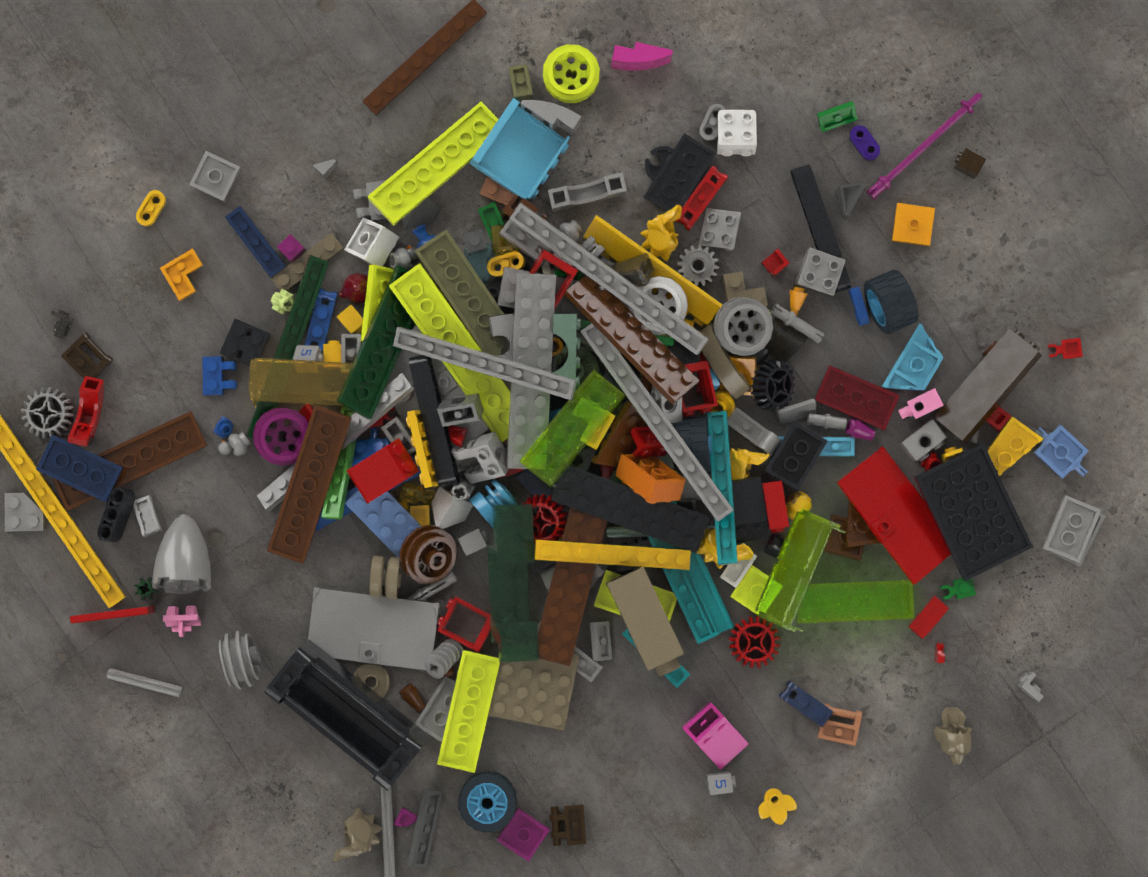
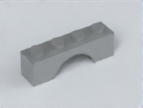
M622 172L604 176L601 179L582 185L563 186L548 190L552 212L626 195L627 193Z

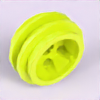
M566 44L556 48L548 55L543 65V81L547 91L555 99L563 103L576 104L586 100L595 92L599 83L600 68L596 57L588 49L580 45ZM572 58L575 59L574 63L570 64L568 63L567 59ZM558 64L562 66L560 71L555 69ZM582 64L587 66V69L584 71L580 69ZM568 73H571L572 75L575 74V75H576V78H575V79H572L571 77L567 78L566 75H567ZM582 78L587 79L584 85L580 83ZM561 79L563 83L558 85L555 81ZM568 87H575V89L568 90Z

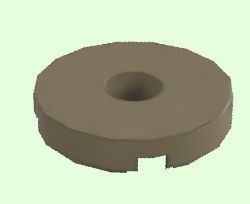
M365 663L353 674L365 684L368 677H374L377 681L376 686L370 688L381 697H384L389 691L391 684L390 675L386 668L380 664Z

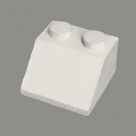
M363 217L344 250L369 265L383 266L390 252L395 247L399 236L386 227Z

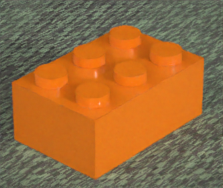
M633 454L621 455L615 476L622 480L623 484L628 485L635 493L641 495L646 502L651 504L680 500L686 481L684 477L656 456L634 458Z

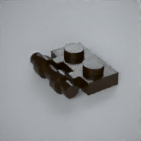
M565 805V813L562 814L559 813L558 806H551L549 817L550 821H552L551 838H553V846H560L561 838L567 839V845L586 844L584 805ZM559 820H565L566 831H560Z

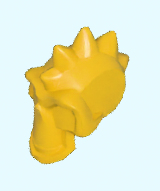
M677 204L666 213L657 215L653 220H648L647 229L640 232L646 239L641 247L650 249L652 255L656 258L661 257L666 262L678 246L677 236L679 235L675 233L673 222L681 217V205Z
M731 448L732 480L748 478L750 475L748 470H751L752 464H762L769 458L770 454Z
M706 528L696 554L705 555L704 561L706 563L713 561L717 568L721 569L723 565H718L715 528ZM744 543L737 545L738 561L753 558L754 553L749 546Z

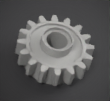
M692 245L690 252L687 249L684 250L685 256H679L682 262H677V266L681 267L677 272L683 274V277L694 283V285L697 286L701 283L702 287H704L705 281L711 283L712 279L710 277H716L717 274L713 271L718 270L719 266L715 265L718 259L712 258L715 253L711 252L709 254V248L706 247L705 250H702L701 245L697 249ZM700 262L703 265V269L696 271L693 268V263Z

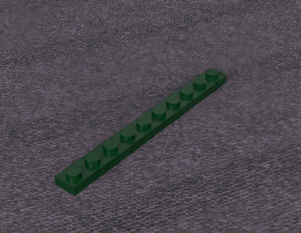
M312 255L308 259L246 433L247 437L253 438L255 424L264 413L278 407L293 365L296 347L301 343L329 264L326 260Z

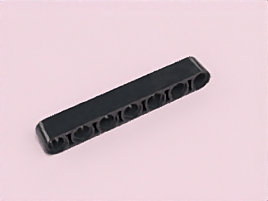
M807 164L790 170L816 250L842 258L810 165ZM845 264L835 293L851 288Z
M424 355L409 358L410 371L439 487L457 484L460 482L456 460L451 453L453 447L448 434V426L442 427L437 411L442 401L432 359Z

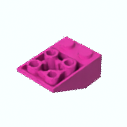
M711 701L682 726L683 730L720 770L749 744Z

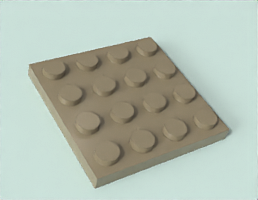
M504 639L488 715L564 731L580 654L573 653L570 666L532 657L535 645Z

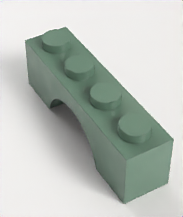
M553 314V334L558 335L564 340L567 345L568 356L565 364L552 373L577 380L574 391L576 392V388L580 386V377L576 376V369H580V357H576V349H580V337H576V330H580V318H577V314Z

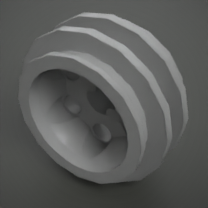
M747 297L732 298L724 303L716 313L713 324L715 337L719 344L729 352L741 356L752 355L762 350L771 339L773 331L772 316L767 307L759 301ZM749 310L754 312L752 317L747 315ZM739 322L744 323V327L742 329L738 328ZM755 323H758V330L754 329ZM733 335L738 336V340L736 342H733L732 340ZM751 335L752 339L747 342L746 337Z
M238 630L234 639L231 633H226L224 640H219V654L228 685L231 687L235 684L239 690L243 688V681H246L249 687L254 686V679H260L259 665L261 664L258 647L254 646L249 633H246L244 636L243 632Z

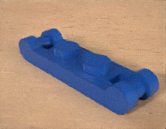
M320 288L304 345L311 346L312 341L317 342L323 354V344H326L338 292H327L325 289ZM323 299L330 300L329 305L322 304Z

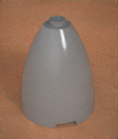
M181 514L178 518H175L161 541L153 569L152 587L154 589L161 587L167 593L194 594V591H198V589H202L205 592L211 589V565L208 549L199 526L190 515Z

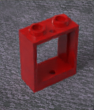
M542 250L531 268L530 274H536L543 260L567 273L555 294V310L578 270L546 250Z
M708 361L686 364L685 366L691 373L697 372L704 404L685 408L682 397L683 417L693 416L696 411H700L701 414L712 412L711 408L718 406Z
M782 480L762 483L768 529H771L772 533L785 531L784 527H789Z
M455 596L454 600L450 598L445 607L448 609L445 617L441 615L437 622L439 627L437 631L479 652L497 617ZM458 603L487 618L475 643L445 629Z

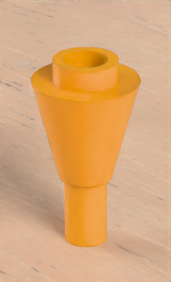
M794 286L793 290L789 289L790 309L797 316L808 293L805 292L804 288Z

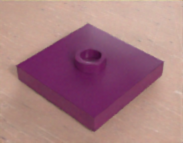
M518 807L513 818L505 826L496 841L529 862L550 831V828Z

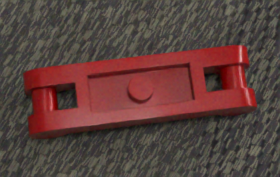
M714 165L682 207L680 219L675 221L682 223L688 231L691 230L729 177L727 174L719 172L718 168ZM712 176L718 179L716 184L710 180ZM686 212L693 215L690 220L684 216Z

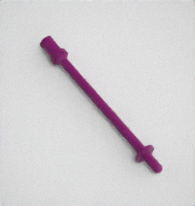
M976 93L967 102L962 100L960 102L962 107L887 176H880L878 178V181L866 191L868 196H872L871 199L875 200L885 189L888 190L891 187V181L965 113L972 114L974 112L972 107L982 99V94Z

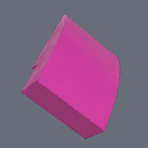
M635 42L634 49L615 45L611 68L628 71L657 68L671 62L673 50Z

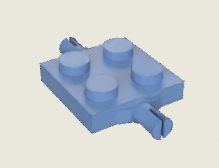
M1059 425L1049 434L1041 427L1037 428L1035 433L1041 436L1043 440L1033 453L1061 479L1074 469L1082 477L1086 475L1088 471L1080 463L1089 450L1062 425Z

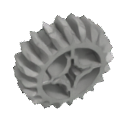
M43 387L40 388V393L34 390L33 394L35 397L28 395L27 398L30 402H23L27 409H21V412L26 413L25 416H22V420H28L24 426H31L29 432L34 433L36 431L35 436L40 437L42 435L43 439H47L48 436L52 437V435H55V432L58 436H61V429L64 431L68 430V427L65 426L66 423L72 424V421L68 420V418L74 417V414L69 413L74 407L67 406L71 403V399L64 400L67 395L65 393L60 394L59 389L53 392L52 387H48L47 392ZM46 398V401H44L43 406L41 408L35 409L38 402ZM53 398L59 402L62 411L55 410L54 403L52 402ZM45 410H49L56 414H51L50 416H47L40 412H45ZM34 415L41 417L43 428L36 423ZM55 418H61L54 427L49 428Z

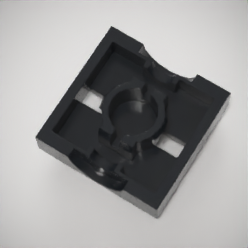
M235 318L220 354L256 369L262 350L268 343L271 334ZM249 328L253 329L251 336L246 335ZM239 350L243 353L241 359L237 358Z

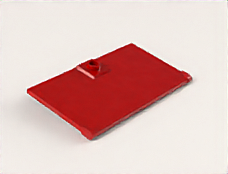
M883 446L836 482L868 524L870 530L887 549L913 585L951 555L926 502Z

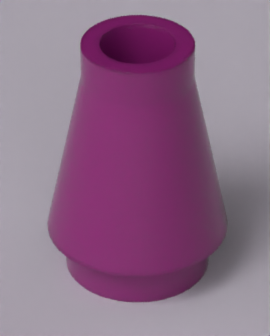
M850 419L845 433L849 434V437L872 441L875 430L869 428L858 419Z

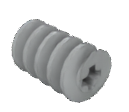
M454 639L444 640L425 660V668L430 676L437 679L442 678L462 657V645Z

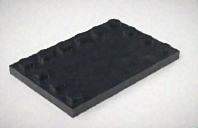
M984 443L914 476L963 581H967L1033 548Z

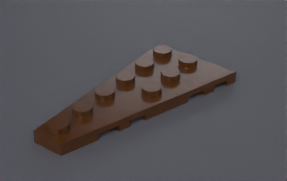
M642 374L641 383L651 395L652 384ZM630 400L628 403L625 402L610 428L611 432L606 441H602L600 444L602 448L597 456H593L591 462L618 467L621 455L633 454L637 449L630 431L634 427H648V425Z

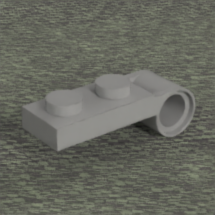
M737 407L728 418V426L763 452L770 454V456L782 442L777 435L761 426Z

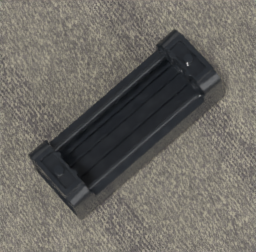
M308 640L295 651L264 691L266 695L279 705L282 702L372 773L374 775L372 779L386 791L389 790L430 738V735L311 640Z

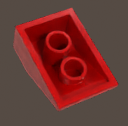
M398 438L346 471L368 504L419 472V469Z

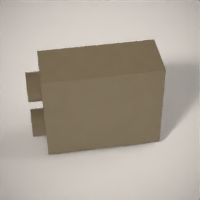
M638 567L606 582L645 668L648 671L655 668L656 673L660 677L681 667L677 657L683 655L684 652L644 567Z

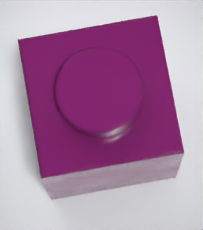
M291 234L277 246L291 262L295 261L306 251Z

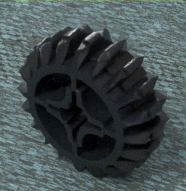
M773 359L763 361L761 365H758V370L754 371L755 377L751 378L753 384L750 386L753 390L750 394L754 396L753 401L756 402V406L765 411L775 412L788 406V401L792 400L791 395L795 393L793 387L796 386L793 384L795 377L792 376L793 371L790 370V366L785 364V362Z

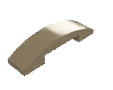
M710 324L702 329L700 332L709 338L702 349L704 356L725 388L735 399L739 398L752 389L743 373L738 372L725 349L719 344L715 337L713 325Z

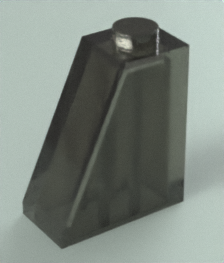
M647 253L610 266L637 287L648 285L655 270Z

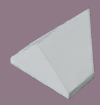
M439 487L431 502L435 525L441 529L465 521L473 507V504L467 499L461 501L454 500L451 491L444 487Z

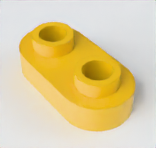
M158 190L150 191L136 212L138 223L146 227L155 223L166 204L165 195ZM155 198L160 199L158 204H154ZM145 214L150 215L148 220H144Z
M513 251L490 259L487 264V270L495 277H502L504 267L522 270L526 260L521 253ZM515 259H519V263L517 265H514ZM497 265H501V269L499 271H496Z

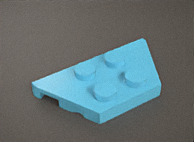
M919 323L881 387L924 391L944 357L937 350L922 324Z

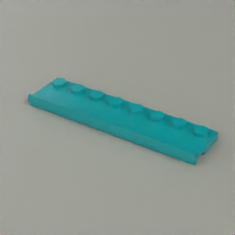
M648 536L653 548L686 550ZM691 552L689 570L663 568L698 644L734 627L701 554Z

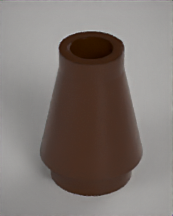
M409 683L399 691L400 698L414 708L416 712L421 711L426 706L415 685L413 686Z

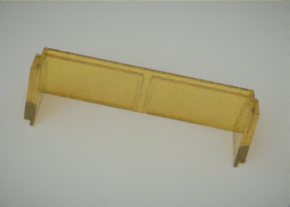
M267 358L250 359L249 396L253 400L254 407L257 406V401L343 406L336 401L353 363L306 362L305 360Z

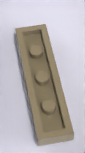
M331 233L273 276L271 280L280 291L281 289L288 291L301 281L310 255L329 261L344 248Z

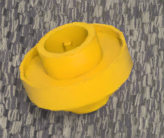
M716 391L715 395L718 406L711 408L712 412L727 411L728 418L735 410L734 400L726 392Z

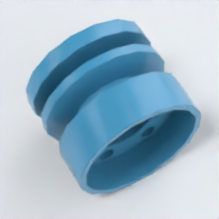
M493 479L491 483L495 486V490L492 491L486 485L485 488L489 494L485 497L482 493L478 492L469 500L491 527L496 530L505 523L501 516L503 512L512 517L513 515L508 508L511 506L516 512L520 508L517 505L516 499L507 488Z

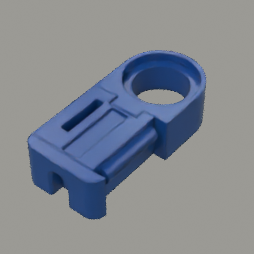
M859 286L849 289L848 293L859 326L869 324L868 313Z

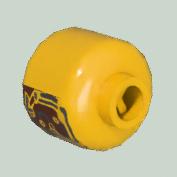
M802 491L791 493L785 501L787 516L791 520L804 519L812 508L811 498Z

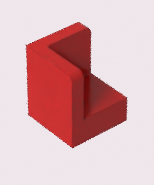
M776 249L774 253L761 262L772 278L790 264L779 249Z

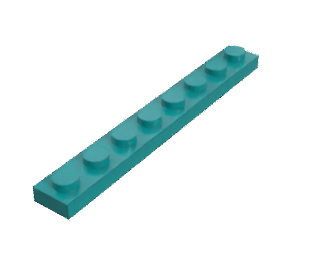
M727 411L707 412L709 436L711 435L712 453H710L712 481L734 510ZM732 511L718 522L715 519L718 565L738 564L734 511Z

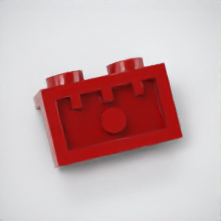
M634 427L630 431L637 446L633 453L634 458L663 457L667 454L649 427Z

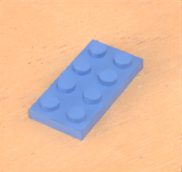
M358 490L345 502L398 558L402 543L407 535L416 528L422 527L389 491L367 504Z

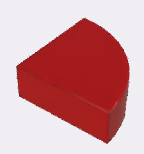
M454 425L449 426L448 434L450 440L455 445L462 447L468 434V429Z
M936 643L934 662H945V654H943L945 647L943 643Z

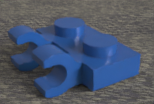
M222 356L202 357L204 396L224 395V389H237V381H223V370H236V362H223Z

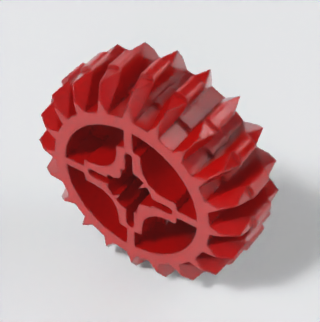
M538 494L534 495L533 498L529 497L526 502L521 504L522 508L518 511L520 516L517 517V520L522 522L518 525V528L524 529L521 533L528 535L527 540L533 538V544L536 543V540L558 541L559 537H563V531L567 522L565 516L568 512L562 511L564 505L559 506L557 502L551 500L552 495L546 498L545 494L540 495V497ZM539 506L537 514L530 515L531 509ZM556 524L555 530L547 533L548 526Z
M751 616L748 617L749 623L741 619L743 626L736 623L735 627L738 628V631L731 630V633L735 634V638L729 637L728 639L734 641V644H730L729 648L736 649L731 652V655L739 654L736 661L739 662L743 658V666H746L748 661L750 662V668L754 667L755 662L757 668H761V661L767 666L768 662L766 659L769 658L771 661H774L771 654L778 655L779 653L774 650V647L781 646L775 643V640H780V636L774 637L773 635L778 630L773 629L771 631L773 623H769L766 626L767 619L765 618L759 623V616H756L755 622H753ZM752 626H759L763 628L762 631L757 633L756 635H751L746 630L747 628ZM767 633L770 638L768 650L762 644V640ZM741 634L747 640V645L742 651L739 647ZM748 635L754 639L758 637L759 646L762 649L754 645L750 647V643L752 642H750L751 639L748 637ZM755 649L763 654V656L758 658L746 656Z

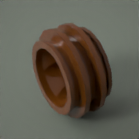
M425 525L416 528L407 535L402 543L399 554L400 566L406 575L419 583L431 584L448 575L455 564L457 555L456 543L450 534L438 526Z

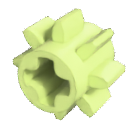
M283 289L280 292H275L271 298L272 309L281 314H285V311H290L294 302V295Z

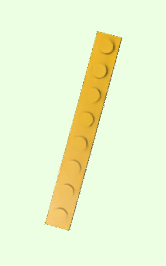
M536 540L534 559L689 570L691 550Z

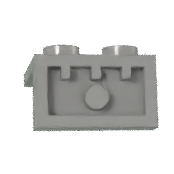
M808 248L794 286L800 288L807 287L833 296L845 260L813 248Z

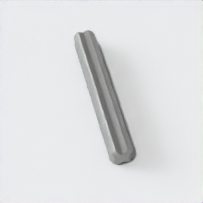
M112 668L107 672V678L176 697H179L182 693L181 686Z

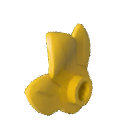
M772 788L766 791L764 801L759 805L758 812L761 819L770 816L776 824L782 825L787 819V811L796 810L797 805L790 795L782 794L780 790ZM773 796L777 797L775 801H771Z

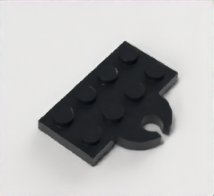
M685 133L674 149L668 146H659L651 150L650 154L652 156H659L661 163L653 165L650 159L646 158L645 171L653 182L643 198L665 212L677 204L683 207L716 153Z

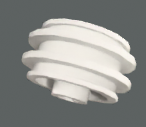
M657 276L648 278L638 284V288L656 301H662L667 309L670 306H674L676 308L674 314L684 320L688 304L686 294L678 283L670 278ZM653 288H658L659 293L657 295L652 293ZM667 292L673 295L672 299L666 297ZM629 306V310L653 334H667Z

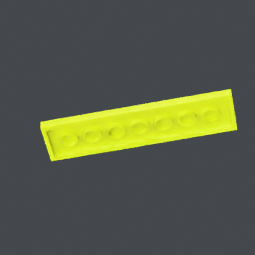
M481 101L370 193L368 200L394 226L472 160L499 119Z

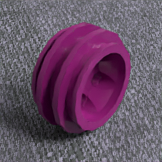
M275 408L264 413L256 422L253 431V442L257 452L266 461L280 466L294 464L297 460L308 422L299 412L288 408ZM289 419L291 423L286 427L284 420ZM272 422L276 423V427L274 429H271L269 427V425ZM295 430L299 431V437L297 438L293 436ZM280 431L285 432L283 436L285 439L283 441H278L277 439L279 437L278 432ZM267 435L271 436V441L268 443L265 442V436ZM289 444H294L295 449L293 451L288 450ZM279 446L281 449L278 454L274 453V447Z

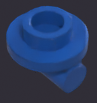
M222 416L220 421L217 422L213 433L220 437H227L233 430V423Z

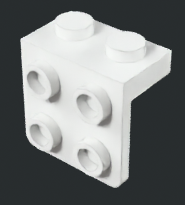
M719 110L717 154H722L723 156H731L733 154L750 156L755 154L757 147L756 112L754 110Z

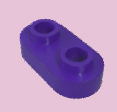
M862 125L853 127L849 133V139L859 154L867 161L876 159L880 153V147L870 132ZM861 132L863 137H857L856 133ZM872 147L874 149V152L869 153L867 151V148Z

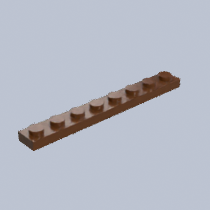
M471 0L363 100V103L377 116L478 23L487 12L476 0Z

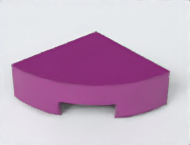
M402 807L393 825L397 827L409 826L417 821L418 815Z

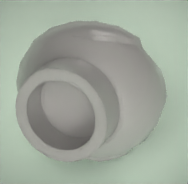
M572 220L559 226L561 232L575 242H578L579 234L583 230L576 221Z
M408 245L407 250L401 247L395 253H391L389 255L391 268L400 265L404 269L410 270L412 268L411 260L418 258L414 252L417 248Z
M243 432L231 434L228 437V442L222 440L218 450L221 454L227 455L233 448L234 455L241 456L247 452V447L251 445V442Z

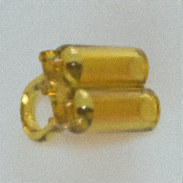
M505 225L491 226L492 250L495 257L513 251L519 252L517 247L499 235Z

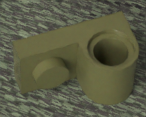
M527 64L508 67L513 97L520 102L518 106H521L522 100H534Z

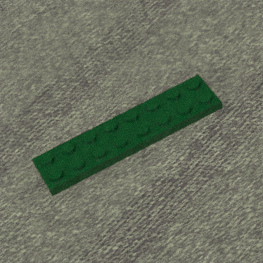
M400 265L396 266L336 401L367 420L372 419L402 350L393 346L397 327L410 330L414 322L389 287L391 283L408 272V270Z

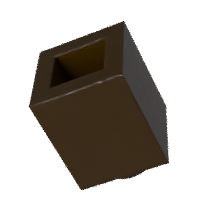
M966 148L963 152L959 151L954 160L956 162L954 168L974 179L978 176L986 159Z

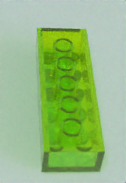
M593 369L576 390L573 399L567 401L519 462L552 488L625 397L624 393Z
M910 580L794 584L796 623L915 619L913 584Z

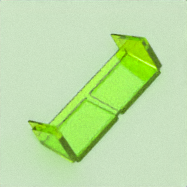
M804 509L796 513L777 557L779 561L774 564L755 608L757 616L792 632H795L796 629L803 632L801 628L793 625L792 622L832 529L845 533V531L840 529L841 525Z

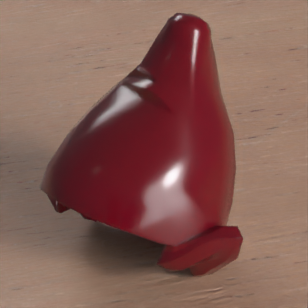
M361 273L349 275L344 280L338 296L356 304L365 303L368 275Z

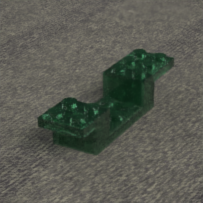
M532 504L494 505V545H487L491 642L498 643L499 662L539 660L537 621H530L527 569V563H535Z

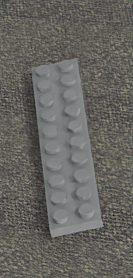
M516 273L512 361L551 372L556 275ZM511 382L507 468L546 470L550 394Z

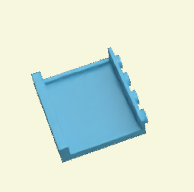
M513 98L469 164L512 194L518 195L519 199L522 200L524 198L528 201L535 198L539 192L536 188L540 183L543 185L549 177L547 174L550 168L554 169L559 162V159H557L560 153L564 154L569 147L567 142L570 137L563 138L519 107L518 104L520 102Z

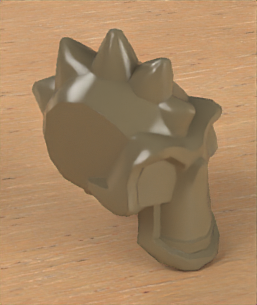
M946 707L941 715L943 726L934 728L935 738L941 744L943 752L950 756L953 765L961 764L963 757L971 751L972 728L964 727L966 717L959 708Z
M357 808L353 815L346 819L343 823L346 847L335 851L333 856L334 863L348 857L359 856V854L364 852H370L372 845L380 843L376 834L382 830V827L373 824L374 814H364L360 808Z

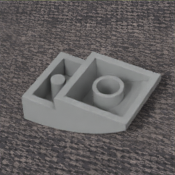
M522 100L521 102L522 109L553 131L558 126L573 136L581 125L582 116L563 106L539 100Z

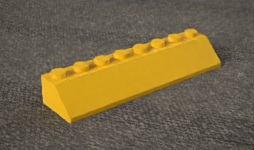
M595 216L585 232L583 240L586 241L592 235L595 238V242L605 248L600 256L607 260H613L621 271L627 270L632 274L630 277L638 283L657 276L670 278L678 283L687 298L688 308L686 316L689 314L693 317L694 323L702 327L704 325L707 327L723 305L599 216ZM653 288V289H652V293H654V294H656V292L659 293L658 288ZM670 292L666 293V297L672 299L673 295Z

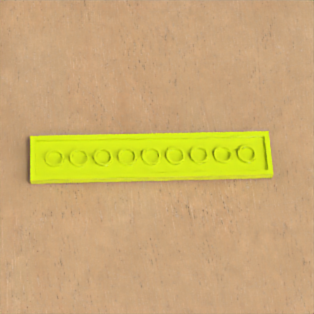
M421 263L389 285L422 334L482 351ZM442 361L466 396L479 393L484 409L481 417L491 432H496L501 443L508 439L510 390L503 380Z

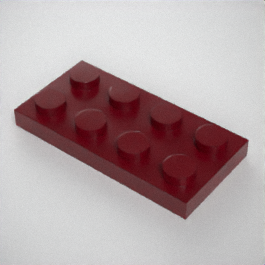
M829 365L815 396V401L885 431L900 395Z

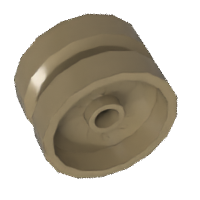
M373 556L370 573V597L381 598L385 587L386 598L397 600L402 580L400 558L391 557L386 569L385 557Z

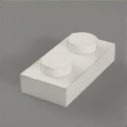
M753 554V558L750 560L738 561V564L727 565L720 578L736 588L757 556Z

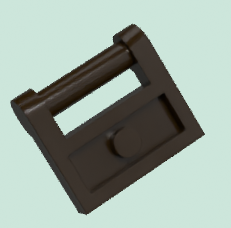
M87 332L79 337L61 355L83 379L85 376L95 378L113 361L110 355L107 356L90 339L91 336ZM83 344L101 360L98 365L80 348Z

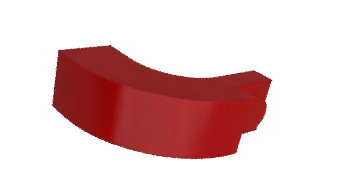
M85 376L79 389L80 400L77 417L68 436V443L87 446L90 439L95 435L104 397V380Z

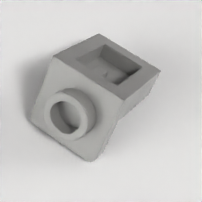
M1025 672L1020 677V683L1017 686L1031 699L1040 702L1044 697L1040 693L1041 689L1034 683L1029 684L1036 674L1034 672Z

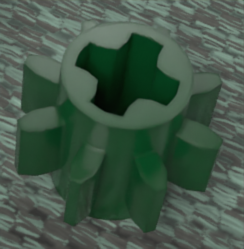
M151 577L147 579V582L140 578L141 583L134 584L137 587V592L134 594H140L141 600H145L146 596L152 600V594L159 593L152 587ZM148 585L150 592L145 593V590L142 588Z

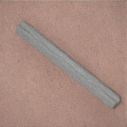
M381 787L384 877H395L392 788L390 787L386 791Z

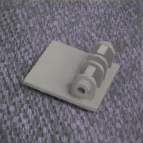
M706 208L699 245L723 248L726 251L734 250L741 212Z

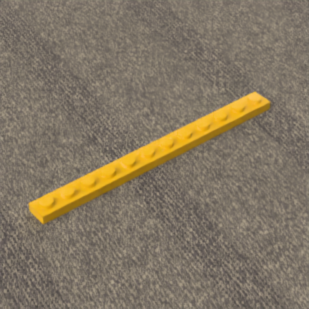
M0 414V451L108 608H112L126 598L125 594L41 472L36 470L37 466Z

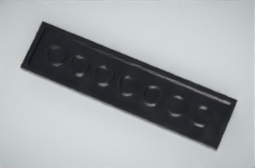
M566 463L563 465L551 500L680 548L691 550L694 553L698 551L710 520L708 515L672 502L648 503L629 486Z

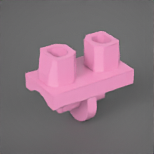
M168 606L166 615H163V622H165L166 627H172V632H179V637H184L185 632H191L192 626H201V619L196 606H186V615H179V607Z

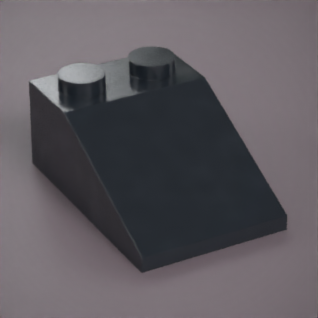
M761 477L732 480L736 543L769 538Z

